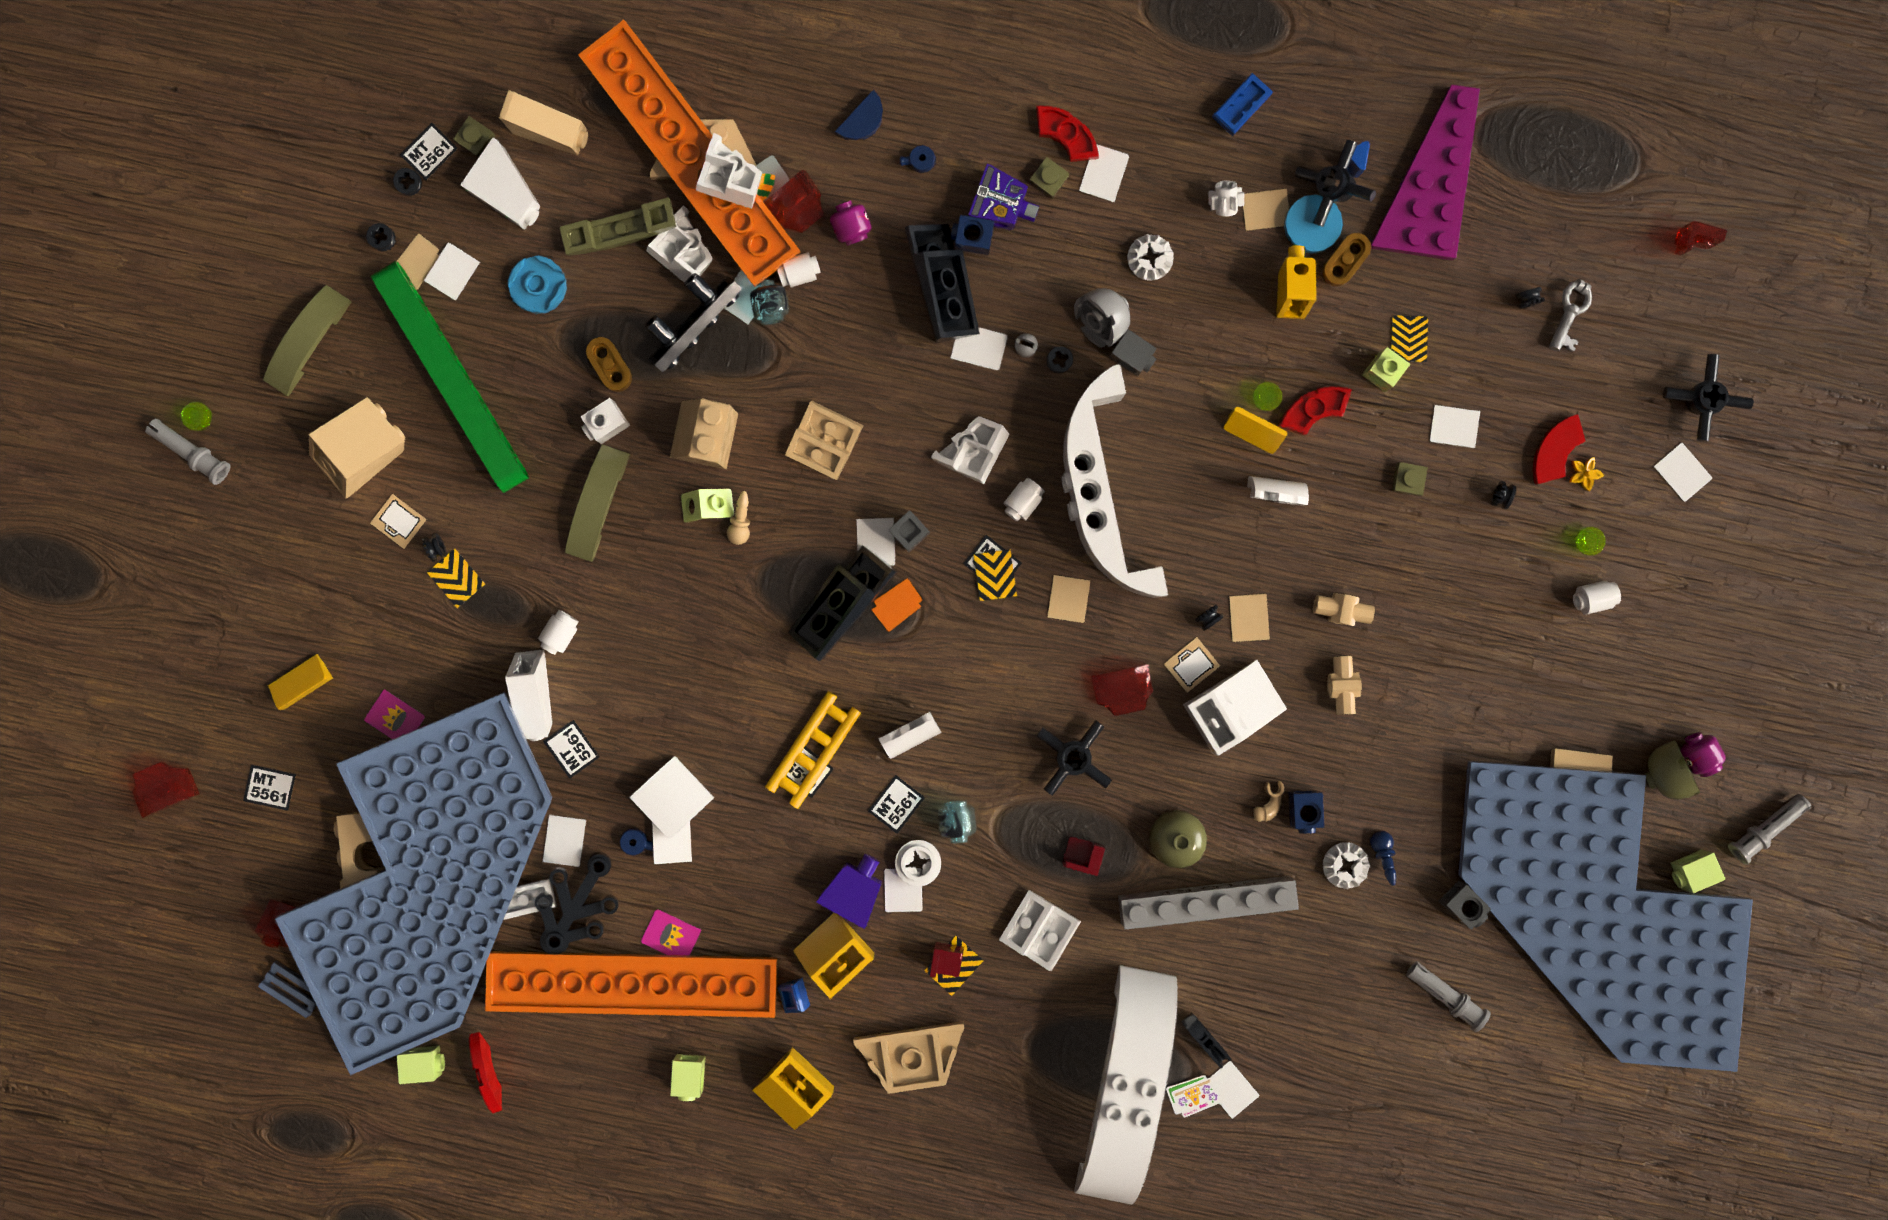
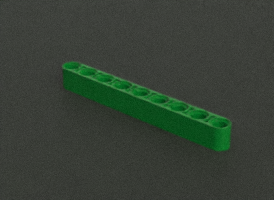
M395 260L372 274L371 278L499 489L506 493L529 479L526 469L403 267Z

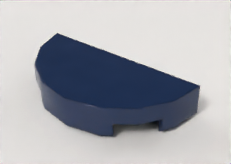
M874 89L835 131L836 135L844 140H865L876 133L882 123L883 108L881 99Z

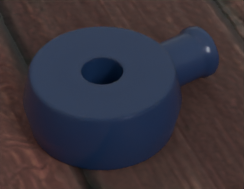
M924 145L915 147L909 156H900L901 166L910 165L912 169L919 173L930 171L936 162L933 150ZM921 157L925 158L924 161H920L919 159Z
M628 829L620 837V847L628 855H638L645 849L654 852L653 842L647 841L646 835L639 829ZM631 839H635V840H636V844H635V845L631 844V842H630Z

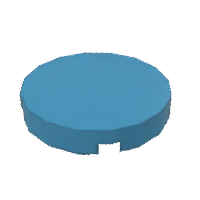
M1316 194L1304 196L1294 202L1286 213L1284 221L1285 235L1293 245L1306 247V253L1310 254L1323 252L1331 247L1339 238L1343 226L1341 212L1335 203L1332 205L1324 227L1313 224L1323 199L1322 196Z
M533 256L520 260L512 268L508 278V287L513 301L524 311L533 314H543L556 309L563 301L567 290L566 277L562 269L551 259L543 256Z

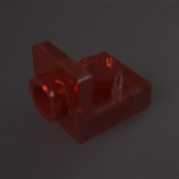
M1692 221L1678 230L1674 244L1677 245L1675 254L1681 256L1691 251L1693 244L1698 248L1711 249L1725 241L1727 230Z
M270 899L255 930L256 934L262 939V944L275 949L279 945L288 948L275 918L297 907Z

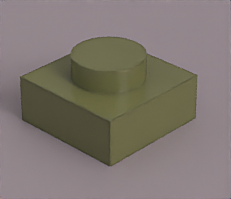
M468 116L453 140L479 158L495 134Z
M1046 157L1030 178L1029 183L1053 199L1068 179L1070 173Z
M1402 462L1397 463L1392 491L1423 496L1428 467Z

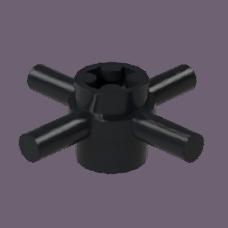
M1347 139L1337 165L1325 167L1320 172L1302 166L1297 167L1295 176L1316 183L1318 192L1323 197L1313 224L1324 227L1334 202H1345L1352 196L1370 202L1374 200L1376 191L1357 185L1355 179L1347 170L1358 143ZM1336 180L1340 181L1338 187L1335 186Z
M1717 354L1707 355L1703 382L1696 384L1691 390L1665 387L1663 390V398L1686 401L1688 410L1700 415L1697 441L1709 442L1713 414L1720 412L1725 406L1751 409L1754 404L1753 398L1729 395L1726 387L1722 383L1716 382L1720 357ZM1703 392L1708 393L1710 398H1703Z
M1095 720L1080 741L1071 740L1063 743L1044 727L1038 732L1036 737L1057 752V762L1060 767L1044 787L1046 792L1053 796L1068 775H1079L1082 773L1088 775L1105 789L1108 787L1112 779L1091 764L1092 755L1089 750L1091 744L1104 729L1101 723ZM1071 751H1080L1079 758L1082 760L1079 765L1077 763L1069 765L1067 763L1068 754Z

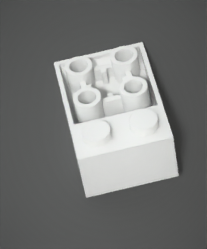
M1255 660L1183 704L1211 752L1217 756L1242 742L1287 710L1258 660Z

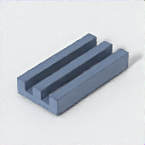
M279 961L274 962L271 970L265 975L264 981L258 987L305 1018L309 1017L317 1006L314 999L276 976V973L279 972L310 993L304 978ZM271 982H273L274 984H276L277 986H279L280 988H282V989L285 990L286 992L290 993L291 995H293L294 997H296L297 999H299V1000L302 1001L303 1003L307 1004L308 1007L305 1006L304 1004H302L301 1002L297 1001L296 999H294L293 997H291L290 995H288L287 993H285V992L282 991L281 989L277 988V987L274 986L273 984H271Z

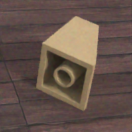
M368 397L309 434V456L345 499L355 493L404 451V434L396 425L392 426L387 421L383 408L378 403L373 404Z
M705 399L682 401L670 458L727 469L738 413L729 404Z

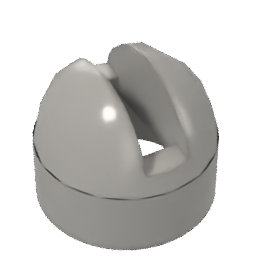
M1028 333L1021 334L1015 341V351L1021 357H1031L1035 354L1038 347L1036 338ZM1020 340L1034 344L1033 349L1019 344Z

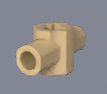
M1333 593L1332 598L1317 595L1313 604V613L1329 616L1328 622L1354 626L1355 622L1371 624L1374 618L1375 607L1359 603V597Z
M1352 656L1333 657L1334 674H1328L1327 680L1329 698L1336 699V715L1356 714L1355 697H1361L1362 690L1359 672L1353 673Z

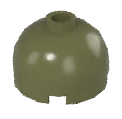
M1675 740L1656 748L1652 752L1647 762L1649 772L1644 774L1651 790L1657 788L1663 796L1677 800L1689 798L1700 793L1696 781Z
M1180 810L1165 812L1159 816L1160 818L1150 828L1148 839L1151 851L1156 858L1168 867L1179 869L1192 866L1199 861L1207 845L1205 827L1199 819L1187 811Z

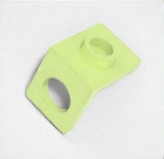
M698 489L681 495L684 522L708 518H730L734 516L731 489ZM691 499H693L695 504V510L693 514H691L689 510V502Z

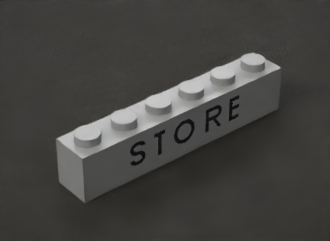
M1290 876L1118 895L1121 925L1125 930L1299 910L1296 881Z

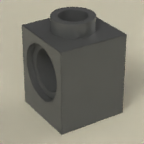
M1128 329L1109 358L1138 377L1142 370L1148 373L1157 358L1152 355L1157 348Z
M910 510L889 529V532L908 553L930 534V531Z
M1457 881L1439 900L1463 926L1470 930L1481 926L1487 920V913L1491 910L1467 884ZM1471 900L1472 908L1470 912L1463 914V903Z

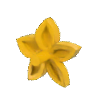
M1595 457L1589 458L1585 465L1580 461H1572L1573 467L1578 473L1573 474L1569 482L1581 483L1586 491H1590L1594 485V479L1604 476L1600 470H1593L1595 467Z

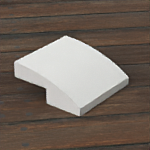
M674 756L644 783L630 799L670 840L714 797Z
M1028 890L999 940L1021 955H1026L1045 969L1052 971L1081 921Z

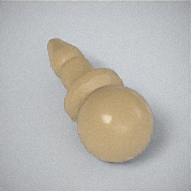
M746 491L741 492L737 500L735 517L730 518L731 525L727 529L729 541L736 545L744 544L750 536V531L747 527L750 525V520L746 518L749 504Z

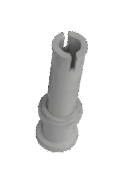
M154 419L149 423L156 429L146 427V434L152 436L187 460L189 468L193 471L199 470L209 477V481L212 484L217 485L221 483L228 475L231 468L228 462L219 461L211 455V451L206 447L198 448L163 424L159 419Z
M1796 794L1794 798L1758 827H1749L1746 835L1737 842L1728 844L1729 850L1741 863L1748 865L1751 862V858L1761 849L1766 850L1770 847L1771 839L1807 810H1810L1811 804L1804 796Z
M1418 961L1410 966L1406 976L1449 1008L1452 1016L1460 1017L1468 1023L1473 1032L1480 1031L1486 1025L1491 1015L1489 1010L1481 1009L1473 1003L1468 994H1460Z

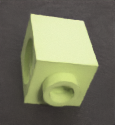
M1386 347L1376 355L1362 376L1386 392L1395 386L1410 366V363Z
M1699 850L1671 862L1674 870L1672 878L1675 884L1682 890L1696 893L1726 880L1713 852Z
M440 1045L416 1047L398 1054L399 1084L431 1082L441 1076L445 1069L444 1054H440Z
M677 1054L672 1061L670 1096H678V1100L694 1101L695 1097L700 1098L704 1088L706 1056Z

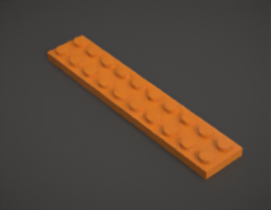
M622 20L578 54L754 287L800 253L799 248L758 195H756L753 207L750 209L696 191V185L705 162L712 134L625 20Z
M491 951L486 962L485 1011L775 1018L777 957L595 953L548 954L546 952Z

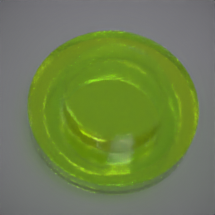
M1272 382L1261 383L1253 393L1255 405L1263 411L1274 410L1282 401L1281 389Z
M192 402L183 408L181 418L183 424L188 429L201 431L206 429L211 423L212 414L205 404Z
M1586 527L1578 532L1575 543L1577 549L1582 554L1591 556L1600 553L1604 549L1606 540L1600 529Z

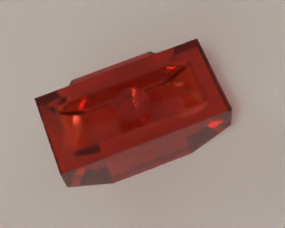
M805 170L797 173L764 201V204L783 229L787 228L799 233H803L824 215L820 203L821 193Z
M1148 664L1091 676L1096 704L1105 706L1114 716L1145 710L1148 697L1153 693Z
M159 762L133 774L135 787L132 793L142 818L149 817L200 794L189 768L176 769L163 762Z

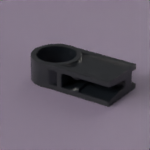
M1192 1012L1181 1021L1188 1032L1220 1069L1223 1068L1222 1061L1224 1059L1232 1060L1224 1048Z

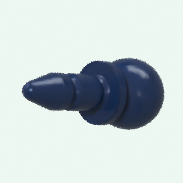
M1377 831L1372 835L1370 844L1372 849L1377 852L1375 858L1382 859L1381 863L1383 870H1385L1384 875L1391 886H1394L1396 884V870L1391 858L1396 854L1392 849L1394 840L1388 832Z

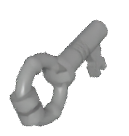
M1581 279L1571 282L1563 290L1562 303L1564 314L1549 345V348L1552 350L1560 351L1562 346H1566V349L1569 351H1575L1576 348L1573 345H1577L1579 342L1575 339H1570L1567 333L1575 316L1584 313L1592 304L1591 285ZM1573 289L1585 295V300L1581 307L1570 303L1569 296Z

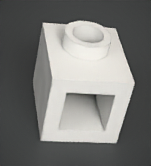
M608 398L581 416L585 423L581 428L590 441L595 439L601 444L630 426L615 401L611 398Z

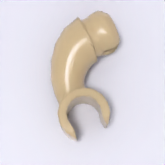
M1278 781L1279 788L1276 793L1271 792L1270 783L1266 782L1264 789L1271 796V799L1262 807L1254 808L1253 813L1256 821L1267 822L1277 815L1281 806V795L1284 792V785L1281 781Z

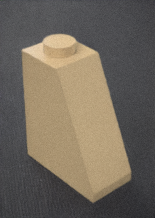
M508 90L499 118L513 135L578 156L580 148L583 149L588 140L587 128L581 120Z

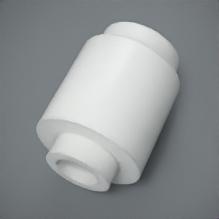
M809 252L796 255L777 269L783 287L788 285L795 287L817 280L816 274L821 273L816 256L810 257Z
M1026 478L1024 482H1019L1003 504L1007 507L1004 512L1017 522L1020 518L1026 521L1043 500L1041 496L1045 491L1037 483Z
M1608 581L1580 586L1573 595L1576 609L1585 615L1612 609L1621 601L1618 585L1615 582Z
M558 610L556 615L552 614L538 637L542 641L540 647L554 655L557 651L564 653L577 631L576 625L579 621L571 615Z

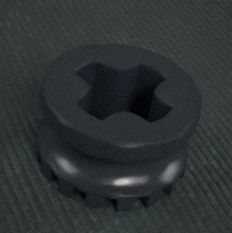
M402 168L394 175V186L402 194L412 196L420 191L422 179L414 170ZM407 175L415 180L414 184L409 185V189H406L401 184L402 179H406Z
M373 224L367 231V241L376 250L386 252L394 247V243H396L395 232L385 224ZM384 230V234L388 236L387 240H381L380 244H378L375 235L381 234Z
M1537 287L1516 294V299L1521 301L1520 305H1518L1519 309L1531 307V304L1534 306L1544 302L1545 298L1540 296L1542 288Z
M1055 347L1047 355V366L1054 373H1064L1073 364V354L1066 347ZM1056 352H1059L1061 356L1066 355L1065 367L1061 368L1059 364H1053L1052 360L1056 358Z
M1500 481L1494 490L1496 494L1492 495L1491 504L1493 506L1500 504L1502 509L1507 510L1514 500L1516 486L1513 484L1506 486V482Z
M438 533L432 534L431 539L427 537L422 538L423 548L428 550L426 554H428V558L432 562L437 561L439 556L442 558L447 557L446 547Z
M1216 604L1206 610L1207 614L1203 612L1195 619L1196 622L1202 623L1201 629L1203 631L1209 629L1224 617L1223 613L1217 612L1218 606Z

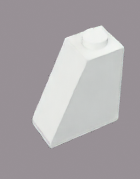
M492 138L461 183V186L468 193L525 230L528 225L531 226L539 216L538 210L541 206L505 148L498 140Z
M544 650L515 653L505 677L512 710L525 738L530 741H538L548 737L552 726Z

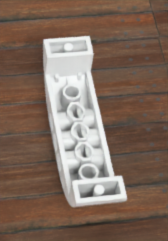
M1115 365L1102 373L1087 388L1078 401L1067 425L1063 451L1065 473H1063L1061 479L1064 493H1070L1071 502L1067 504L1070 521L1075 520L1078 534L1087 555L1107 578L1122 588L1141 596L1151 598L1167 596L1168 592L1162 566L1127 573L1093 410L1094 406L1119 402L1126 394L1121 366ZM1074 460H1084L1087 464V470H1078L1075 467ZM1082 487L1092 490V500H1086L1081 496L1080 489ZM1088 515L1098 518L1099 527L1097 529L1090 528L1087 525L1086 518Z
M1119 965L1114 990L1117 1004L1085 1163L1079 1164L1074 1192L1132 1205L1140 1194L1148 1171L1168 1078L1177 1014V977Z

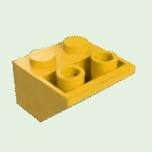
M836 913L830 915L793 950L810 978L830 999L874 959L875 954L850 925Z
M792 1047L752 1091L795 1130L810 1119L832 1096L834 1085Z

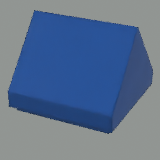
M1368 141L1357 145L1347 170L1353 177L1358 178L1366 170L1370 148Z
M803 978L777 985L785 1013L804 1012L810 1006Z

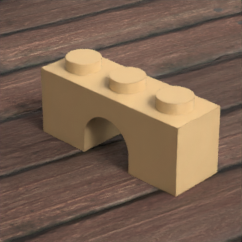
M353 812L336 816L337 821L334 823V834L336 838H339L340 850L337 852V862L339 867H342L343 879L340 881L341 889L383 871L385 867H371L363 860L362 849L372 839L360 813Z

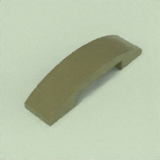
M670 198L642 204V208L590 222L586 219L560 226L566 255L597 252L631 244L677 227Z
M328 285L323 287L301 311L284 335L268 365L263 380L286 396H289L304 374L301 371L332 323L338 324L352 301Z
M602 444L582 490L568 535L565 553L593 562L602 537L600 533L618 482L622 480L630 457L629 453Z

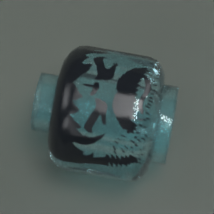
M773 280L762 281L757 285L758 288L751 291L749 296L753 317L761 321L762 325L783 322L784 317L789 313L786 289L783 286L775 285Z
M967 800L945 802L944 807L939 809L940 835L950 838L951 843L968 842L967 836H971L977 831L975 808L967 805Z

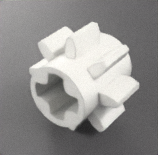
M1220 181L1216 183L1215 191L1208 192V203L1211 205V210H1216L1217 215L1224 217L1232 216L1237 213L1238 206H1244V192H1242V187H1237V183L1234 181Z

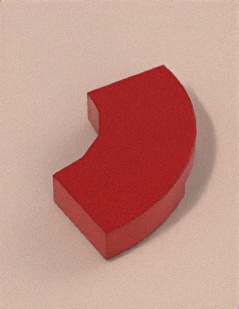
M1036 106L1039 137L1051 138L1059 142L1067 151L1070 162L1099 159L1096 141L1085 124L1066 110L1052 106Z
M1323 387L1301 396L1286 410L1278 427L1305 436L1311 426L1319 419L1329 416L1343 417L1352 389L1345 387Z
M1578 414L1560 421L1545 434L1546 436L1534 456L1533 478L1535 485L1566 477L1565 464L1568 455L1576 446L1586 442Z
M480 1032L470 1034L469 1049L471 1062L480 1084L478 1088L481 1096L492 1114L502 1111V1086L497 1079L493 1067L490 1046Z

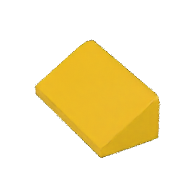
M1239 406L1231 411L1223 426L1225 431L1270 454L1276 452L1288 434L1287 431Z
M316 654L269 684L268 687L277 709L284 710L333 679L319 655Z

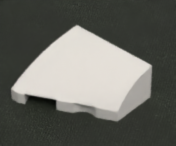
M713 133L696 185V191L752 209L762 172L753 164L747 163L743 155L737 150L732 152L721 142L722 137Z
M682 206L674 215L677 227L658 234L648 245L646 252L685 283L693 273L701 276L713 258L708 248L702 244L698 229L693 228L688 218V209Z
M978 416L968 425L965 431L957 433L951 438L953 442L940 453L936 450L931 458L959 474L984 484L1009 433L1003 425Z
M1248 476L1247 487L1251 488L1250 498L1272 500L1276 503L1300 506L1308 505L1309 494L1306 483Z
M929 712L879 738V741L889 758L892 759L942 732Z

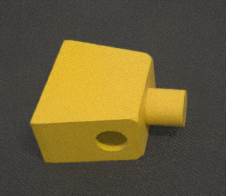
M1295 245L1288 248V257L1285 258L1279 270L1276 318L1305 319L1316 301V260L1314 258H1306V247Z

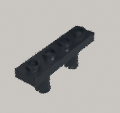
M693 273L685 281L684 285L701 301V304L675 331L657 315L652 316L646 322L644 327L661 343V346L649 358L660 371L664 372L666 369L673 368L680 359L679 355L686 348L689 349L697 343L699 334L706 327L709 328L716 323L719 318L718 314L723 308L731 306L738 299V293L742 288L734 280L726 276L715 289H712L697 273Z

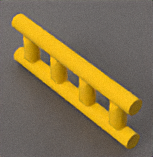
M827 691L765 786L766 789L775 793L779 786L791 793L793 797L789 803L799 809L861 714L854 707H851L849 712L846 713L833 705L837 696L830 691ZM826 714L841 723L832 738L817 728ZM810 738L825 747L816 761L802 753ZM795 762L809 771L801 785L786 777Z

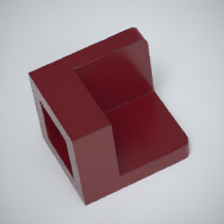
M1071 836L1068 840L1062 864L1066 868L1098 876L1105 847L1101 844Z
M936 942L930 977L935 978L936 973L959 977L964 947Z

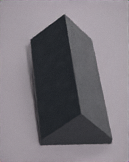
M949 224L906 226V239L936 343L980 334L963 250H954L952 240H950Z
M862 545L846 568L838 563L788 633L816 660H823L899 571Z

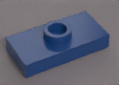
M1251 73L1213 114L1212 118L1231 136H1234L1266 102L1273 91Z

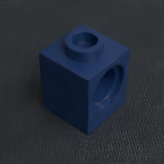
M960 215L959 224L953 223L950 240L955 241V250L962 249L966 252L989 256L994 221ZM975 229L979 232L980 236L977 240L969 241L964 237L965 231Z
M1317 790L1288 792L1291 827L1298 829L1299 833L1302 834L1316 833V828H1325L1322 792ZM1310 805L1313 810L1311 817L1302 820L1300 810L1303 806Z

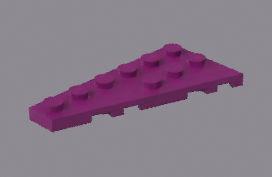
M1451 85L1448 88L1433 118L1434 120L1424 136L1420 148L1412 160L1375 238L1371 242V249L1446 260H1455L1457 258L1480 93L1479 88Z

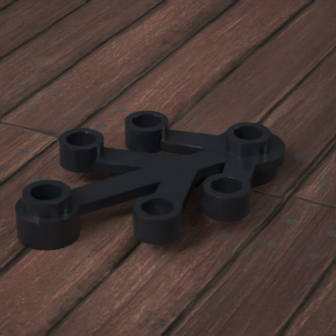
M597 852L589 858L587 864L589 872L573 899L567 884V871L561 867L552 870L549 879L551 884L556 887L563 912L558 925L551 908L553 904L551 894L547 892L540 893L535 900V907L541 911L545 925V931L541 935L540 944L546 953L561 954L568 948L570 942L588 937L590 939H599L603 935L604 925L598 920L589 922L585 927L568 929L574 920L603 912L605 914H613L617 911L619 902L612 895L605 896L601 901L583 905L598 878L607 875L610 871L611 859L607 854ZM601 861L605 868L598 871L594 868V863ZM560 872L564 875V880L558 882L554 879L553 875ZM542 897L547 898L549 905L541 906L539 899ZM611 900L615 903V907L607 909L604 903ZM597 925L600 928V932L592 934L589 928ZM556 936L560 939V944L552 945L549 939Z

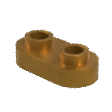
M1353 233L1342 241L1323 267V278L1329 285L1339 287L1346 284L1370 254L1371 243L1369 239L1361 233ZM1351 245L1358 248V254L1351 253ZM1333 268H1338L1341 271L1340 277L1333 275Z
M604 337L591 340L587 346L586 354L603 384L614 392L626 390L631 384L632 374L615 345ZM601 349H607V356L604 358H599L598 352ZM616 373H621L622 380L617 383L614 382L613 376Z

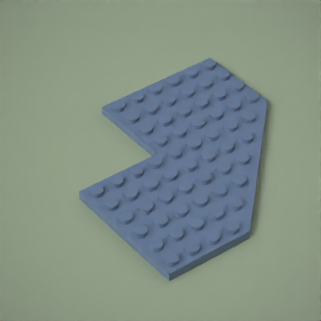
M505 692L336 764L383 862L385 870L280 914L275 920L350 1075L459 1028L463 1022L553 798Z
M1468 761L1458 875L1491 908V914L1496 917L1516 943L1527 953L1534 964L1551 981L1571 1007L1576 1010L1614 1057L1621 1063L1737 1072L1753 900L1748 897L1636 889L1646 775Z

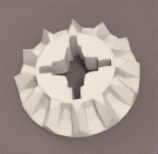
M1146 234L1136 239L1128 251V264L1131 271L1137 277L1148 281L1157 280L1165 276L1171 269L1174 252L1169 245V241H1165L1159 235ZM1148 246L1152 249L1153 254L1160 255L1154 261V268H1152L1149 260L1139 259L1147 254Z
M912 840L903 845L898 851L895 859V868L897 874L905 883L911 886H925L934 881L941 869V857L937 849L929 842ZM914 851L917 852L920 859H931L922 865L923 875H920L916 867H906V865L914 861Z
M1348 842L1339 843L1331 847L1323 860V871L1326 878L1333 885L1344 889L1358 887L1367 878L1370 868L1367 854L1359 846ZM1341 855L1349 862L1356 861L1351 866L1352 876L1345 870L1338 871L1343 866Z

